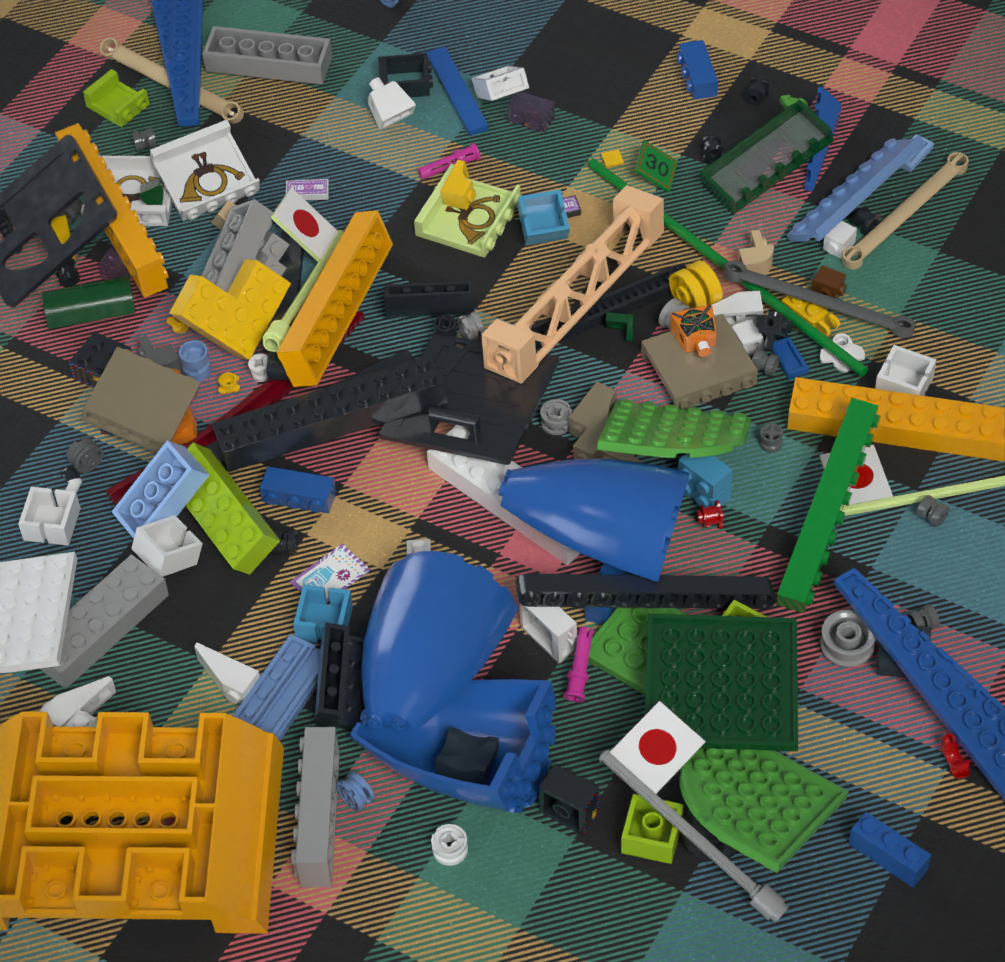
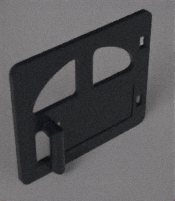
M66 135L0 192V232L4 238V241L0 243V295L5 304L10 307H15L114 222L117 217V210L77 140L71 135ZM78 154L80 159L74 162L72 157ZM85 194V206L82 217L70 238L64 244H61L51 226V222L78 197ZM102 196L104 202L98 204L97 199ZM3 210L6 211V213H7V215L9 216V218H10V220H11V222H12V224H13L15 230H14L13 227L11 226V224H10V222H9L7 216H5L4 214L1 213ZM38 234L48 252L47 259L27 269H7L5 267L6 261L14 253H20L23 249L22 246Z

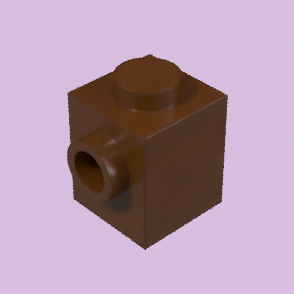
M822 265L812 279L811 290L837 299L839 296L843 297L847 289V284H845L846 274Z

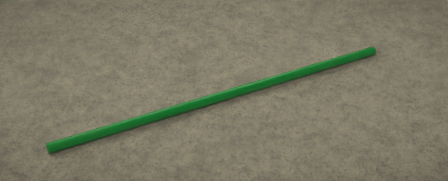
M595 158L589 161L588 167L619 191L626 185L630 186ZM664 212V225L724 271L725 264L729 262L727 259ZM746 281L738 282L749 291H760L761 300L776 312L784 314V318L793 320L795 327L860 377L867 373L868 368L766 289Z

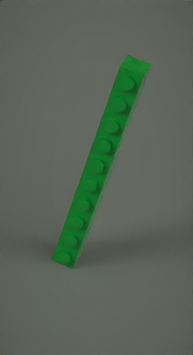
M851 398L777 593V605L801 613H805L807 605L812 606L815 592H812L815 585L819 586L823 575L820 569L822 565L826 566L830 557V552H828L829 545L834 546L838 534L835 531L836 526L842 525L845 512L842 510L844 505L849 506L852 492L849 491L851 486H856L860 475L857 472L858 467L864 466L867 456L864 453L865 448H870L874 434H871L872 429L878 428L881 415H878L879 405Z

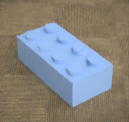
M167 440L115 506L112 513L134 538L136 529L139 526L172 515L177 517L208 478L209 474L185 446Z

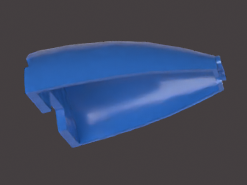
M571 459L542 463L514 470L507 469L498 495L503 496L500 504L501 507L549 538L581 554L658 582L690 472L655 464L616 459Z
M439 551L411 553L405 559L396 561L391 565L375 599L363 645L361 674L363 699L369 728L385 729L388 724H391L399 731L418 730L454 699L483 668L504 637L518 611L514 597L506 586L501 587L493 579L494 574L481 565L475 567L464 562V557Z
M471 680L454 699L416 731H399L391 724H388L385 729L369 728L366 710L364 709L360 716L361 723L357 722L351 730V740L358 743L377 760L404 778L433 792L478 806L520 813L524 807H530L539 796V786L549 772L551 760L548 759L549 746L554 745L556 725H551L552 710H556L552 681ZM451 727L458 728L476 737L493 736L499 738V752L485 785L435 774L436 758L444 747Z

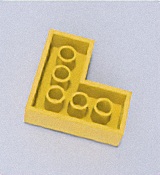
M245 259L228 292H225L203 276L190 275L169 314L235 357L249 360L291 283L258 260Z

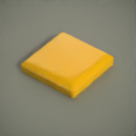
M619 150L601 153L607 168L624 164Z

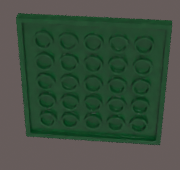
M648 613L645 715L660 701L705 741L701 748L798 752L797 618Z

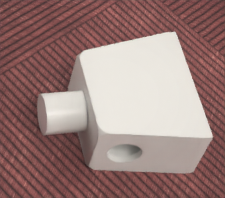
M378 77L369 83L373 91L369 94L368 104L380 130L413 114L416 104L396 82L392 81L384 85Z

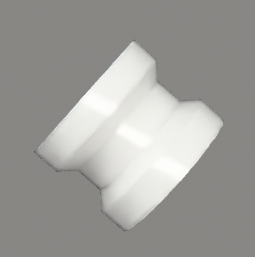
M256 354L248 361L252 377L258 382L267 381L268 356L265 354Z

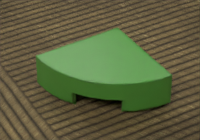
M790 95L780 96L779 102L786 110L789 105L794 104L799 99L790 97ZM800 98V100L808 107L807 101H805L803 98Z

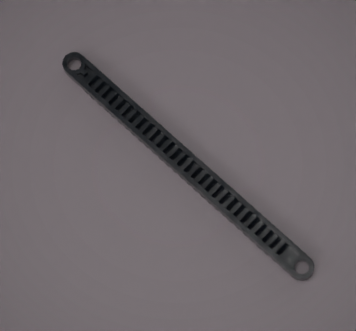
M683 264L673 265L602 295L561 340L565 341L568 336L572 338L575 333L581 334L584 329L588 331L591 326L595 328L598 323L604 324L607 312L627 314L629 310L635 311L636 307L642 308L645 303L649 305L652 300L658 301L659 297L665 298L667 294L671 293L669 286L670 275L681 269H686L687 266ZM578 305L570 309L571 316L581 307V305ZM547 318L533 324L530 330L547 335L552 318ZM559 321L558 326H557V331H558L565 323ZM535 340L536 350H540L542 348L541 342Z

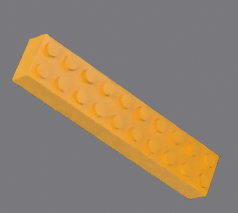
M79 123L55 132L58 141L66 135H71L77 140L117 210L116 219L104 231L143 297L146 298L167 289L166 279L169 276L165 267L162 266V264H165L160 251H155L156 246L151 237L147 238L148 233L144 224L138 223L139 217L136 211H131V204L127 196H122L123 191L118 182L114 183V175L110 169H106L107 165L103 156H98L99 152L95 143H90L91 138L88 131L82 130ZM78 154L72 157L74 162L80 159ZM102 196L97 199L98 204L104 202Z
M378 210L355 212L276 352L294 387L318 385L393 246Z
M795 378L787 429L837 437L850 400L855 398L879 405L878 415H881L878 428L872 429L871 434H874L872 442L1005 462V408Z

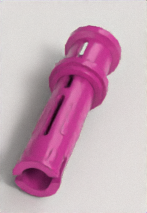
M473 142L469 147L462 150H454L452 155L417 168L421 180L446 171L451 164L455 165L457 160L465 161L466 163L481 160L478 147ZM446 163V165H443V166H441V167H439V168H436V169H434V170H431L432 168H435V167H437V166H440V165Z
M588 627L578 628L572 670L567 673V679L569 680L567 691L564 692L563 697L572 702H584L586 698L584 689L586 682L589 681L586 670L594 633L592 628L587 631Z

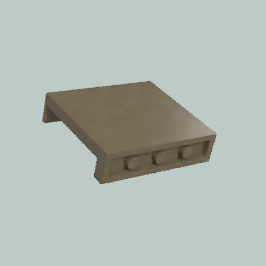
M723 314L714 316L717 333L716 345L711 347V353L706 357H700L697 351L685 352L672 331L641 342V356L644 361L650 360L674 401L673 405L678 406L679 409H688L701 403H707L713 399L730 395L742 389H748L757 384L758 370Z
M117 346L83 408L81 420L158 453L167 440H173L194 397L198 395L200 382L192 377L179 374L169 367H163L154 363L151 359L140 357L128 349H122Z

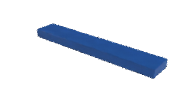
M441 47L426 52L428 61H431L432 68L468 135L471 136L488 131V124L447 49Z

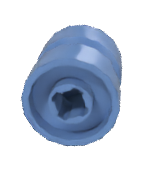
M197 340L185 342L179 349L183 375L192 377L198 382L206 380L211 374L207 346Z

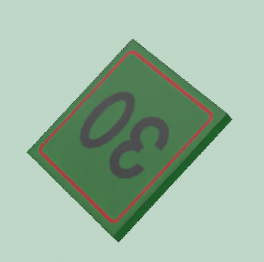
M643 140L635 172L669 193L678 161L646 140Z

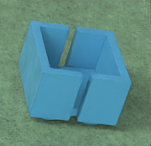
M561 189L518 197L517 209L520 222L523 224L522 231L526 246L568 238L570 227L566 211H564L565 205Z
M686 453L679 459L678 470L690 472L684 495L693 499L699 507L700 505H704V507L715 506V501L717 500L720 501V506H722L731 498L733 473L731 468L715 456L689 458L688 453Z
M303 585L293 624L295 636L307 642L318 643L326 622L348 626L353 608L351 590L329 588L330 605H327L325 587Z

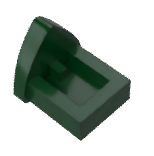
M160 177L140 186L138 196L147 205H162L164 191Z
M607 312V328L626 330V341L633 342L636 323L635 316Z

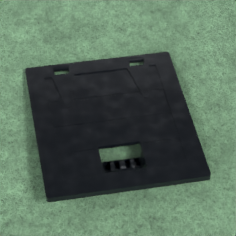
M434 333L421 357L431 355L444 382L448 403L435 407L430 406L429 409L385 422L379 433L380 439L509 465L560 363L559 357L547 354L540 361L538 367L521 384L484 368L481 341ZM456 344L466 345L467 347H457ZM439 422L468 427L470 435L468 439L434 432Z

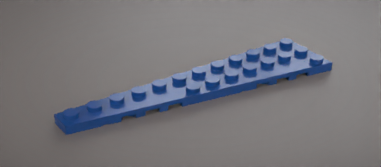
M151 0L178 126L199 125L204 0Z
M855 568L835 578L833 584L1005 801L1004 706L996 698L992 697L978 681L941 647L938 649L929 640V636L926 633L920 632L912 625V620L905 614L902 615L893 607V603L886 596L882 595Z

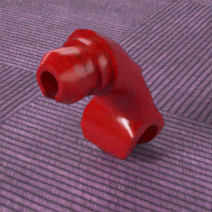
M946 733L942 737V752L953 777L957 779L965 778L970 775L969 760H965L961 756L955 736L952 733Z

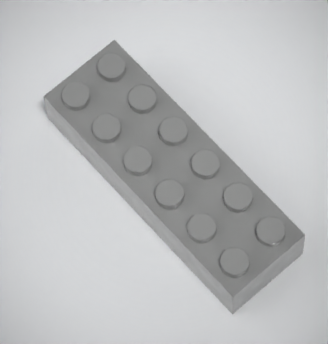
M213 26L203 51V59L207 72L323 85L332 59L330 39Z
M255 199L232 207L202 276L225 292H228L245 259L257 260L256 255L264 244V236L272 226L271 215L273 212Z
M130 555L69 610L60 666L39 669L67 689L169 596L165 579L133 555Z
M305 727V737H300L302 759L298 761V773L301 774V781H297L299 804H295V819H298V826H294L293 830L296 849L292 850V865H295L294 875L295 878H299L301 887H332L338 793L336 785L338 783L340 760L336 727Z

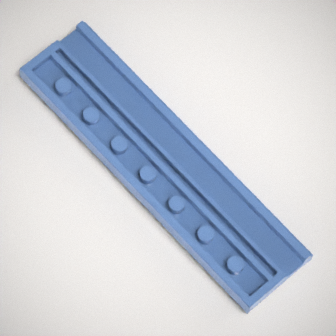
M919 135L914 139H890L886 141L884 147L874 152L871 158L861 164L854 174L849 175L841 186L834 188L833 193L829 197L821 200L818 207L809 211L806 214L807 217L793 226V229L787 234L789 241L805 242L811 238L820 241L924 146L921 136Z
M290 634L233 716L267 733H274L280 741L317 688L320 650L314 644Z

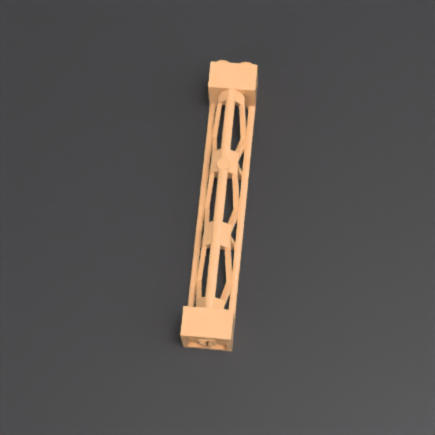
M626 185L613 199V223L597 240L586 245L584 251L576 258L573 265L538 297L536 303L521 319L512 325L496 319L481 334L484 368L522 384L538 367L540 361L647 247H651L664 233V199ZM628 224L630 226V233L624 253L621 255L610 251L607 248L610 242L618 234L621 235L624 227ZM641 232L643 241L632 251L636 235ZM606 257L617 260L619 265L610 276ZM580 274L590 278L586 294L569 288ZM597 281L602 282L601 286L595 291ZM568 297L579 300L581 307L572 316ZM542 314L552 318L547 335L530 330L534 322ZM559 321L565 323V324L557 331V326H558ZM535 340L540 341L542 348L537 353Z

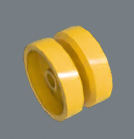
M698 260L688 265L686 269H681L670 275L669 286L673 297L680 300L682 305H688L691 309L715 304L723 298L722 288L716 274L704 261Z

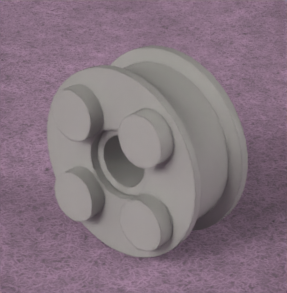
M842 610L831 614L824 621L820 646L824 656L835 665L856 667L870 659L874 652L876 637L855 611Z

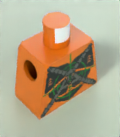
M712 304L670 314V329L685 352L697 351L700 357H706L711 353V347L716 345L717 333Z

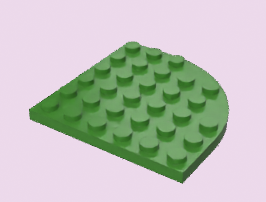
M621 399L616 401L599 437L597 450L676 458V454L688 453L689 458L720 455L733 451V446L740 448L746 443L752 417H747L743 413L728 415L719 410L703 412L695 407L679 409L676 405H665V407L656 406L653 402L638 404L633 403L629 399Z
M700 748L680 769L679 774L682 796L696 819L716 836L719 841L728 844L743 855L752 858L776 873L783 868L838 809L849 791L784 755L768 750Z

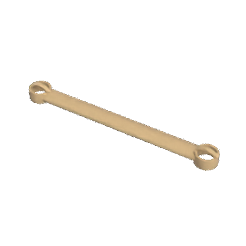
M112 37L106 38L101 42L100 52L107 59H115L170 89L166 68L122 46ZM115 43L116 47L113 49L109 45ZM106 49L112 53L106 54ZM201 87L200 105L221 115L230 124H236L242 120L244 111L239 104L234 101L229 102ZM233 107H237V114L231 111L230 109ZM227 113L233 116V118H227Z
M961 152L950 154L947 163L863 239L855 246H850L843 250V266L852 270L860 268L863 265V259L954 176L967 171L968 157ZM959 161L964 165L956 166V163ZM853 255H855V256H857V257L860 258V259L855 260V261H852V260H851V258H852Z

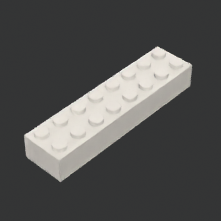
M456 425L446 435L468 439L470 432L464 427ZM432 449L427 451L428 468L558 560L568 566L580 554L549 538L500 506L503 496L498 494L502 481L504 482L507 469L522 468L518 464L511 461L509 465Z

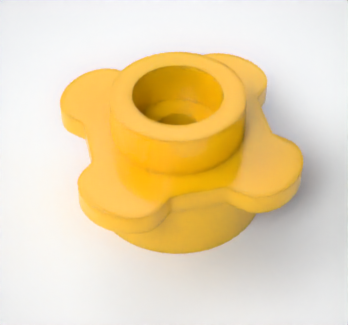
M168 317L166 320L175 333H185L189 329V326L175 317Z
M230 372L223 373L217 379V383L220 385L218 392L220 394L238 392L240 390V385H238L239 376Z

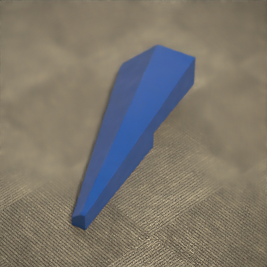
M818 87L815 114L832 129L834 137L840 120L842 104L825 88ZM831 144L809 159L805 182L806 191L814 190Z

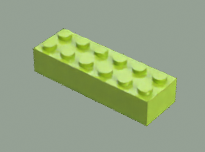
M193 442L187 450L206 470L209 476L186 504V507L231 567L250 575L280 540L212 451Z

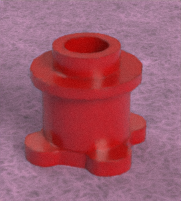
M719 500L715 501V506L704 507V505H700V510H696L697 522L702 524L703 528L718 524V528H723L724 517Z

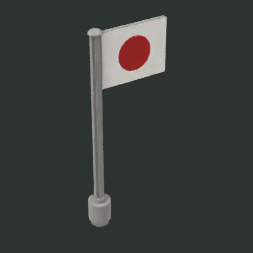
M659 701L611 751L606 750L600 755V763L606 764L743 887L752 898L749 904L767 920L771 919L776 923L789 908L785 904L786 900L768 884L762 887L760 884L757 885L656 795L705 744V741Z

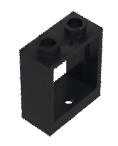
M426 53L378 57L379 78L384 85L390 83L388 82V74L423 72V79L396 81V83L409 97L430 96L429 88L433 87V77L428 75V73H432L431 61H427Z

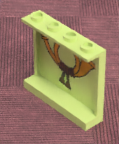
M451 164L414 220L415 235L485 258L489 250H493L497 237L503 234L507 221H511L518 197L522 196L520 194V185L517 184L513 192L468 178V180L472 181L476 191L474 202H471L467 210L444 205L440 191L454 167Z

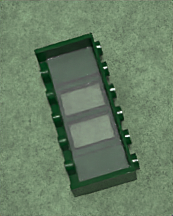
M799 99L794 104L789 105L778 116L773 117L763 127L755 130L748 138L740 141L733 149L722 154L711 165L706 166L700 172L703 186L729 211L736 214L834 141L832 129Z

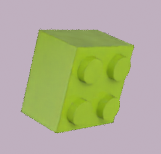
M633 794L621 838V853L672 864L680 831L640 795ZM663 800L683 818L684 804Z

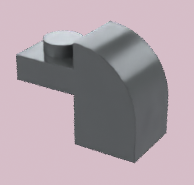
M146 335L138 338L140 347L137 348V352L140 357L151 359L154 363L163 367L177 369L182 373L179 357L171 344L154 350Z

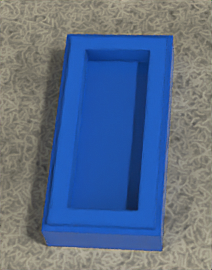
M790 337L774 342L771 353L780 356L779 366L788 380L809 373V367Z

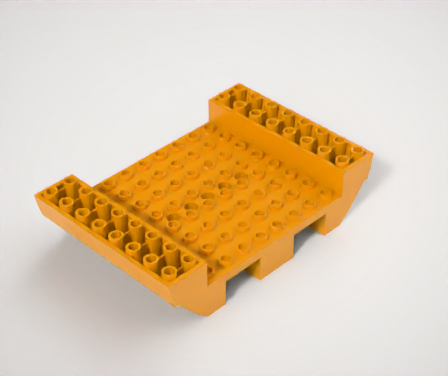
M21 712L0 725V931H8L10 918L212 920L215 933L268 934L284 754L283 745L274 733H267L250 723L226 713H200L198 728L153 727L150 714L145 712H98L96 727H53L48 712ZM72 816L73 820L70 824H60V820L63 817ZM91 816L99 818L98 822L94 825L85 824L86 820ZM117 816L125 818L120 825L111 824L113 818ZM146 816L150 818L149 823L144 826L136 824L137 820L141 817ZM167 817H174L176 819L175 823L170 826L162 824L163 820Z

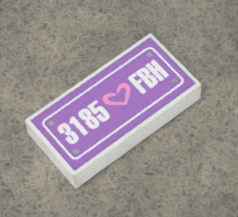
M328 179L286 181V193L290 188H293L304 200H328L329 198Z

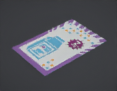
M342 543L291 580L290 583L300 592H302L303 585L325 587L328 602L330 601L329 588L346 589L371 569Z

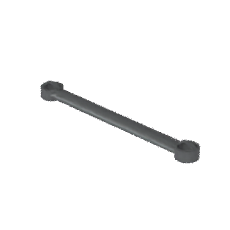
M729 261L725 264L723 276L731 282L746 281L889 328L896 336L902 338H909L914 333L916 323L907 316L892 317L748 270L743 263L738 261Z

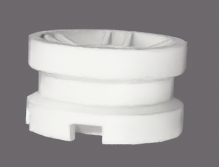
M446 824L437 828L435 834H432L433 856L439 863L452 866L459 864L465 859L468 852L467 836L461 827ZM448 842H452L450 847L447 846Z

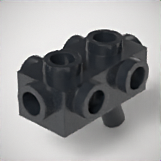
M768 311L767 315H758L756 328H759L758 333L766 335L763 350L771 352L776 337L787 338L788 333H792L793 320L784 318L785 315L778 312Z

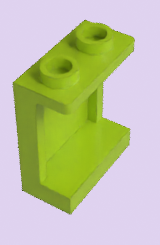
M112 69L83 91L86 107L120 127L132 120L133 117L149 105L147 90L141 89L137 92L119 82L118 73Z

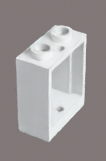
M506 66L472 78L477 98L491 101L529 88L524 68Z
M520 604L521 628L558 663H561L575 652L577 623L560 607H526Z

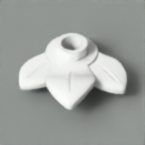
M840 333L834 336L832 341L858 361L865 359L863 348L853 344L848 335ZM822 348L820 353L821 363L833 362L834 367L844 373L851 370Z

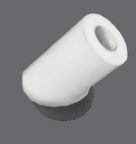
M67 466L61 471V476H65L64 480L68 481L65 490L76 491L77 493L82 484V479L76 468Z

